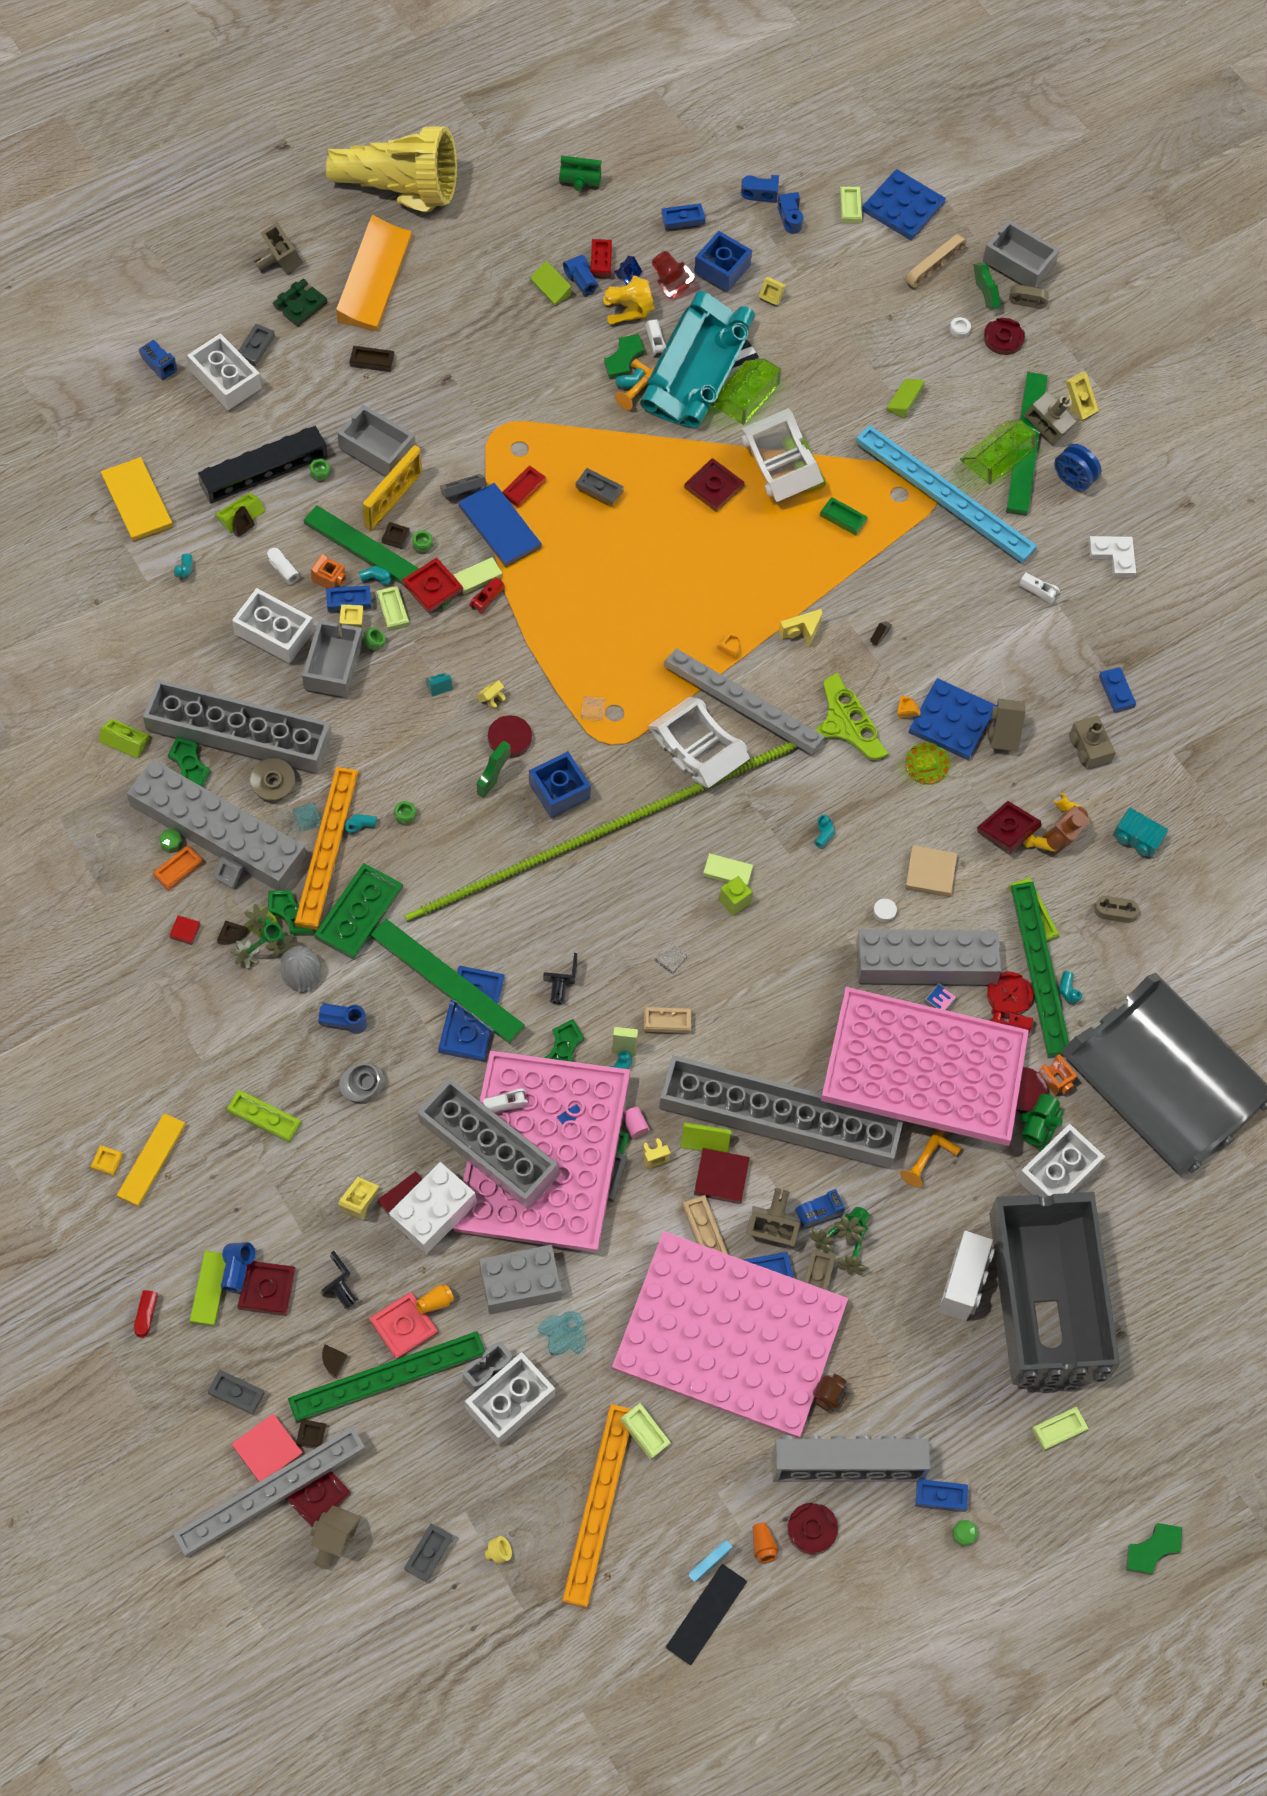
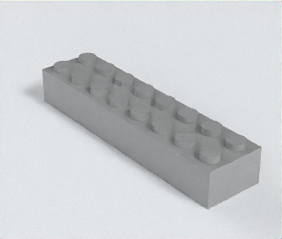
M159 679L156 682L143 715L145 728L148 731L175 738L180 737L195 743L262 760L279 758L286 761L293 768L317 774L332 737L330 722Z
M154 759L127 792L131 807L167 828L180 832L181 836L219 858L227 856L244 866L243 871L276 891H283L307 859L303 844Z

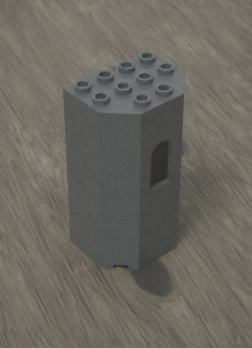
M1095 1193L1052 1194L1047 1197H1040L1039 1195L997 1197L989 1214L1012 1384L1030 1389H1040L1041 1392H1050L1055 1390V1388L1062 1387L1067 1391L1077 1390L1079 1386L1108 1381L1119 1367L1120 1359ZM1057 1301L1062 1342L1055 1348H1048L1040 1342L1038 1337L1034 1303Z

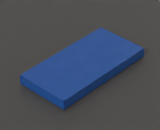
M495 483L458 502L460 509L505 567L542 547V543Z
M464 966L458 967V974L497 1004L499 1003L505 974ZM450 1000L438 1053L485 1062L492 1031L453 1000Z

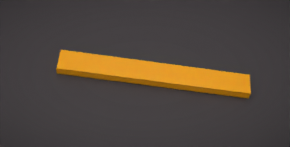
M341 767L335 768L295 919L296 927L318 930L345 822L358 778V770Z
M610 1404L562 1603L586 1609L588 1607L629 1437V1431L620 1421V1418L631 1410L630 1408Z

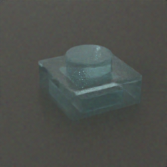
M314 802L293 809L294 817L301 832L321 825L322 820Z

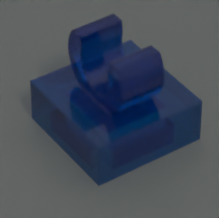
M627 256L625 261L620 263V268L615 270L618 279H623L626 285L634 275L639 277L642 273L634 256Z

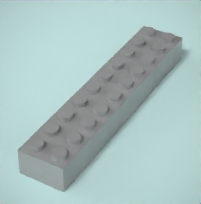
M674 1055L671 1058L659 1105L660 1109L891 1169L903 1124L902 1120L821 1101L822 1094Z

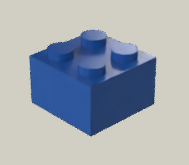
M718 231L696 255L694 273L728 292L751 266L752 250Z
M569 751L529 770V784L550 818L590 799L591 785Z

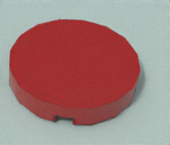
M1008 971L1000 974L997 985L992 983L988 985L986 996L992 1008H1000L1021 1015L1030 1007L1034 992L1031 983L1028 980L1026 981L1022 975Z

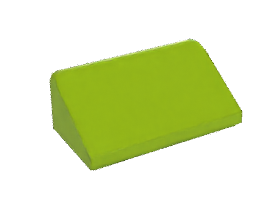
M545 261L530 277V280L554 306L571 296L570 284L548 261Z
M905 379L886 410L905 419L923 391L925 381Z
M247 493L217 512L215 516L230 533H233V518L241 506L246 507L252 520L265 512L260 498Z
M113 718L100 728L99 742L135 758L141 755L151 739L149 734Z
M684 1123L680 1146L681 1148L697 1151L707 1148L728 1153L731 1131L729 1129Z

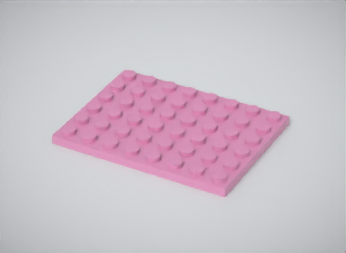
M846 987L821 1101L1009 1146L1029 1030Z
M490 1051L480 1102L484 1105V1098L520 1088L525 1089L524 1097L528 1101L526 1107L497 1112L495 1114L558 1163L560 1175L536 1202L527 1209L467 1161L463 1182L475 1192L478 1203L453 1227L454 1232L542 1245L552 1244L555 1247L598 1253L631 1075L630 1070ZM515 1098L508 1099V1103L515 1101ZM576 1104L581 1109L577 1114H573L568 1110ZM566 1111L569 1116L576 1118L575 1121L569 1120L562 1125L557 1116Z
M663 1231L614 1360L612 1370L800 1439L814 1398L813 1390L820 1381L848 1298Z

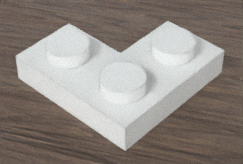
M1090 536L1088 541L1090 559H1111L1113 577L1135 578L1136 565L1132 537Z

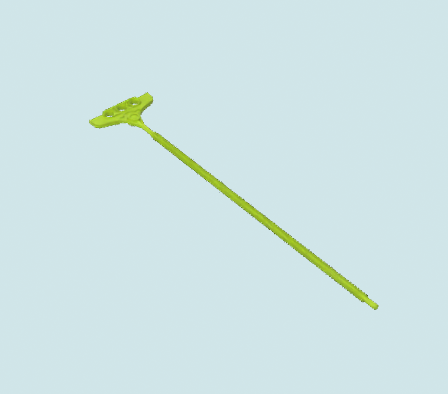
M838 672L828 677L823 685L828 704V715L815 731L825 736L824 739L840 738L846 740L847 743L853 745L869 760L876 761L887 757L889 753L876 737V727L855 694L845 688ZM847 696L851 702L843 704L839 701V698ZM857 713L862 719L860 721H853L850 715ZM867 730L870 731L873 736L869 739H865L861 736L860 733L862 731ZM788 742V744L784 743V746L780 745V748L777 746L772 751L768 750V753H761L760 756L757 755L756 758L749 759L715 784L718 785L719 782L723 783V780L727 781V778L731 779V776L734 778L739 773L743 774V771L747 772V769L751 770L755 766L758 767L767 761L770 762V759L774 760V757L778 758V755L781 757L786 752L790 753V750L792 751L798 746ZM694 783L689 788L686 787L681 789V791H677V793L674 792L673 795L670 794L665 798L663 797L662 800L658 799V802L654 801V804L650 803V806L646 805L642 809L638 808V811L634 810V813L630 812V815L626 814V816H621L622 818L618 817V820L614 819V822L610 821L609 824H602L597 829L593 828V831L589 830V833L585 832V835L582 833L577 838L573 837V840L569 839V842L565 841V844L562 842L557 847L553 846V849L549 848V851L545 850V853L541 852L540 855L537 853V856L533 855V858L528 857V860L524 859V862L520 861V864L517 862L512 867L508 866V869L504 868V871L500 870V873L496 872L495 875L491 874V877L488 875L483 880L479 879V882L475 881V884L471 883V886L467 885L466 888L463 886L462 890L459 888V891L450 892V895L446 894V897L442 896V899L438 898L437 901L434 899L433 903L431 901L429 904L425 903V906L421 905V908L404 915L405 919L409 921L420 915H427V912L431 913L432 910L434 912L436 908L439 910V907L448 906V903L452 904V901L456 902V899L460 900L461 897L463 899L465 895L468 897V894L477 893V890L481 891V888L485 889V886L488 888L494 882L497 884V881L501 882V879L506 880V877L510 878V875L513 877L514 873L516 875L518 872L522 873V870L526 871V868L530 869V866L534 867V864L539 865V862L542 864L543 860L544 862L547 859L551 860V857L555 858V855L559 856V853L562 855L567 850L571 851V848L575 849V846L579 847V844L583 845L587 841L591 842V839L595 840V837L599 838V835L604 836L608 832L611 833L616 828L620 829V826L624 827V824L627 826L628 823L631 824L636 819L640 820V817L644 818V815L647 817L652 812L656 813V810L660 811V808H667L672 803L676 804V801L680 802V800L687 799L688 796L691 797L692 794L695 795L708 788Z

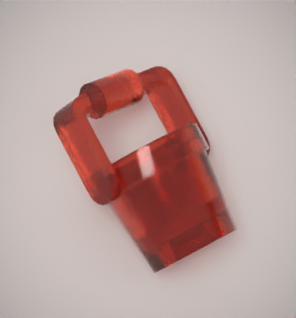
M668 251L661 252L651 262L659 276L657 283L669 298L680 295L695 281L694 275L683 261L678 263ZM686 270L690 278L683 281L669 293L664 285H669L676 281Z

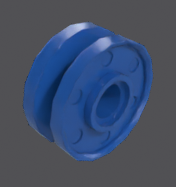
M1070 444L1055 458L1054 466L1058 476L1065 484L1075 490L1085 491L1101 475V465L1097 457L1085 446Z

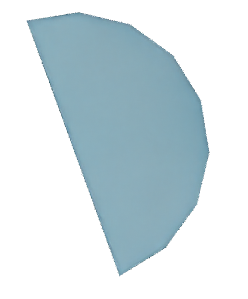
M724 1540L689 1572L690 1578L696 1582L708 1574L732 1550V1545L727 1540Z

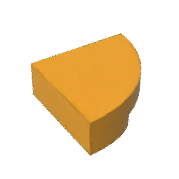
M730 630L718 644V649L735 660L739 655L740 645L737 635Z
M900 696L897 715L900 719L920 716V708L910 697Z

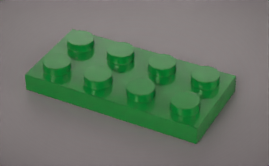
M363 863L314 934L315 939L355 960L371 936L370 934L376 929L403 889V883Z

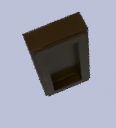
M353 346L349 362L350 367L391 372L395 352Z

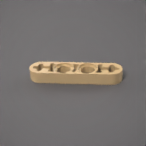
M959 234L954 235L914 267L907 275L906 282L913 288L918 287L964 249L967 240Z

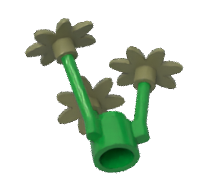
M254 904V913L245 912V915L250 920L244 926H253V934H257L259 928H261V939L252 946L250 940H247L245 945L237 940L236 946L238 949L230 951L233 955L238 956L235 964L243 962L245 968L249 969L250 962L258 963L257 958L253 955L259 952L257 948L265 942L269 943L266 945L267 949H274L273 958H276L280 952L283 955L287 949L295 946L289 943L294 938V935L290 934L285 937L284 930L280 925L272 922L274 920L272 917L266 916L269 907H265L260 911L259 906Z
M855 1207L850 1214L842 1215L841 1221L835 1222L834 1227L828 1232H824L823 1229L818 1232L814 1227L811 1228L813 1234H810L809 1237L816 1242L815 1248L821 1247L824 1253L835 1251L830 1243L832 1242L831 1236L838 1230L841 1231L838 1232L837 1237L842 1238L846 1236L848 1244L852 1243L853 1238L857 1240L852 1256L846 1255L845 1260L837 1258L838 1268L847 1270L849 1275L855 1272L861 1276L864 1273L863 1271L868 1269V1267L860 1265L861 1259L857 1258L864 1235L868 1230L866 1224L870 1219L869 1213L864 1208Z

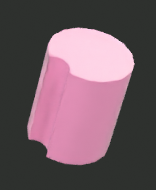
M639 1107L630 1108L623 1113L622 1119L631 1138L642 1137L650 1131Z

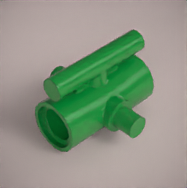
M561 155L559 182L574 184L576 191H580L584 185L600 187L602 160Z
M1040 1094L1032 1112L1021 1113L1019 1116L1020 1122L1026 1123L1021 1134L1022 1139L1029 1144L1037 1146V1150L1040 1152L1050 1143L1056 1128L1060 1127L1063 1123L1061 1117L1064 1111L1059 1108V1100L1048 1094Z

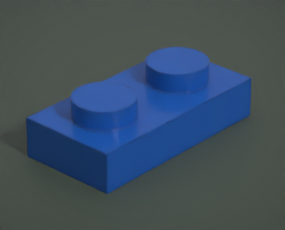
M701 203L662 208L661 210L665 230L705 224Z
M370 585L326 588L328 612L341 611V605H361L363 609H372Z
M1121 667L1100 672L1099 679L1114 713L1135 708L1136 701Z
M917 1479L915 1506L966 1512L967 1484Z

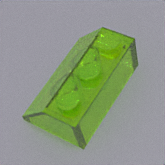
M766 359L745 361L721 388L717 399L711 405L744 425L779 385L781 368Z
M1021 420L1005 421L963 455L960 461L987 483L991 484L1036 447V432Z

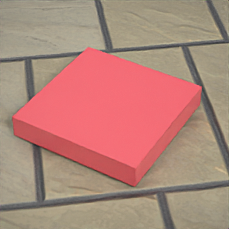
M409 1292L369 1318L371 1324L395 1359L403 1357L438 1334L437 1329L427 1314H420L415 1306V1301L417 1300L412 1292Z
M274 1414L267 1417L232 1443L233 1448L258 1482L303 1455Z

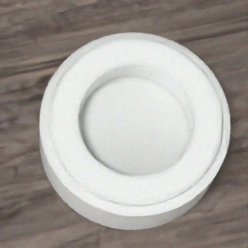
M958 317L952 320L950 333L954 337L965 338L969 335L971 324L967 319Z
M889 899L878 900L873 909L874 917L883 923L892 921L897 912L895 903Z

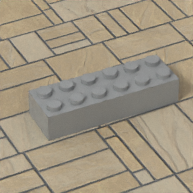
M859 929L856 942L858 983L998 984L1001 974L998 931Z
M451 1078L417 1112L422 1125L527 1209L536 1202L560 1175L558 1163Z
M784 1435L780 1439H776L772 1450L773 1482H917V1479H925L930 1471L929 1439H922L918 1435L907 1436L906 1439H896V1436L893 1435L882 1436L881 1439H871V1436L868 1435L857 1436L856 1439H846L842 1435L831 1436V1439H821L817 1435L806 1436L805 1439H795V1436Z

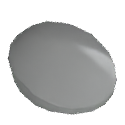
M361 1063L354 1065L342 1075L339 1082L340 1091L349 1101H366L381 1091L385 1080L384 1074L374 1064Z

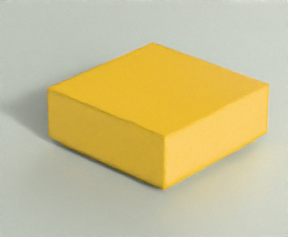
M100 1145L90 1167L92 1170L114 1177L124 1155L122 1152Z

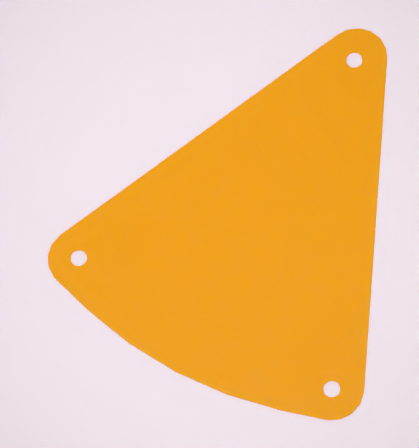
M510 421L498 426L489 435L485 445L486 487L495 483L503 492L529 465L546 476V481L519 508L512 504L542 543V547L507 567L502 564L496 554L495 558L503 575L501 581L505 585V595L534 657L557 694L586 733L597 741L610 745L626 744L639 738L650 729L648 727L649 724L701 690L698 686L664 667L665 660L676 648L717 673H724L776 633L780 628V621L801 614L925 519L935 509L937 501L889 466L878 461L812 454L826 481V485L808 492L803 490L776 502L773 496L768 497L764 487L766 483L750 448H745V446L531 421ZM516 442H524L529 450L524 456H515L511 452V446ZM758 448L763 462L786 452ZM711 458L744 481V487L717 512L684 488V484ZM791 464L770 473L772 479H776L795 469ZM586 468L624 486L622 494L613 506L576 488V482ZM896 487L904 488L908 492L906 501H894L890 496L892 489ZM831 497L868 517L867 522L857 536L820 516L821 510ZM730 630L737 635L740 645L739 655L736 660L718 649V644ZM611 705L620 706L624 710V716L619 721H611L605 716L606 709Z

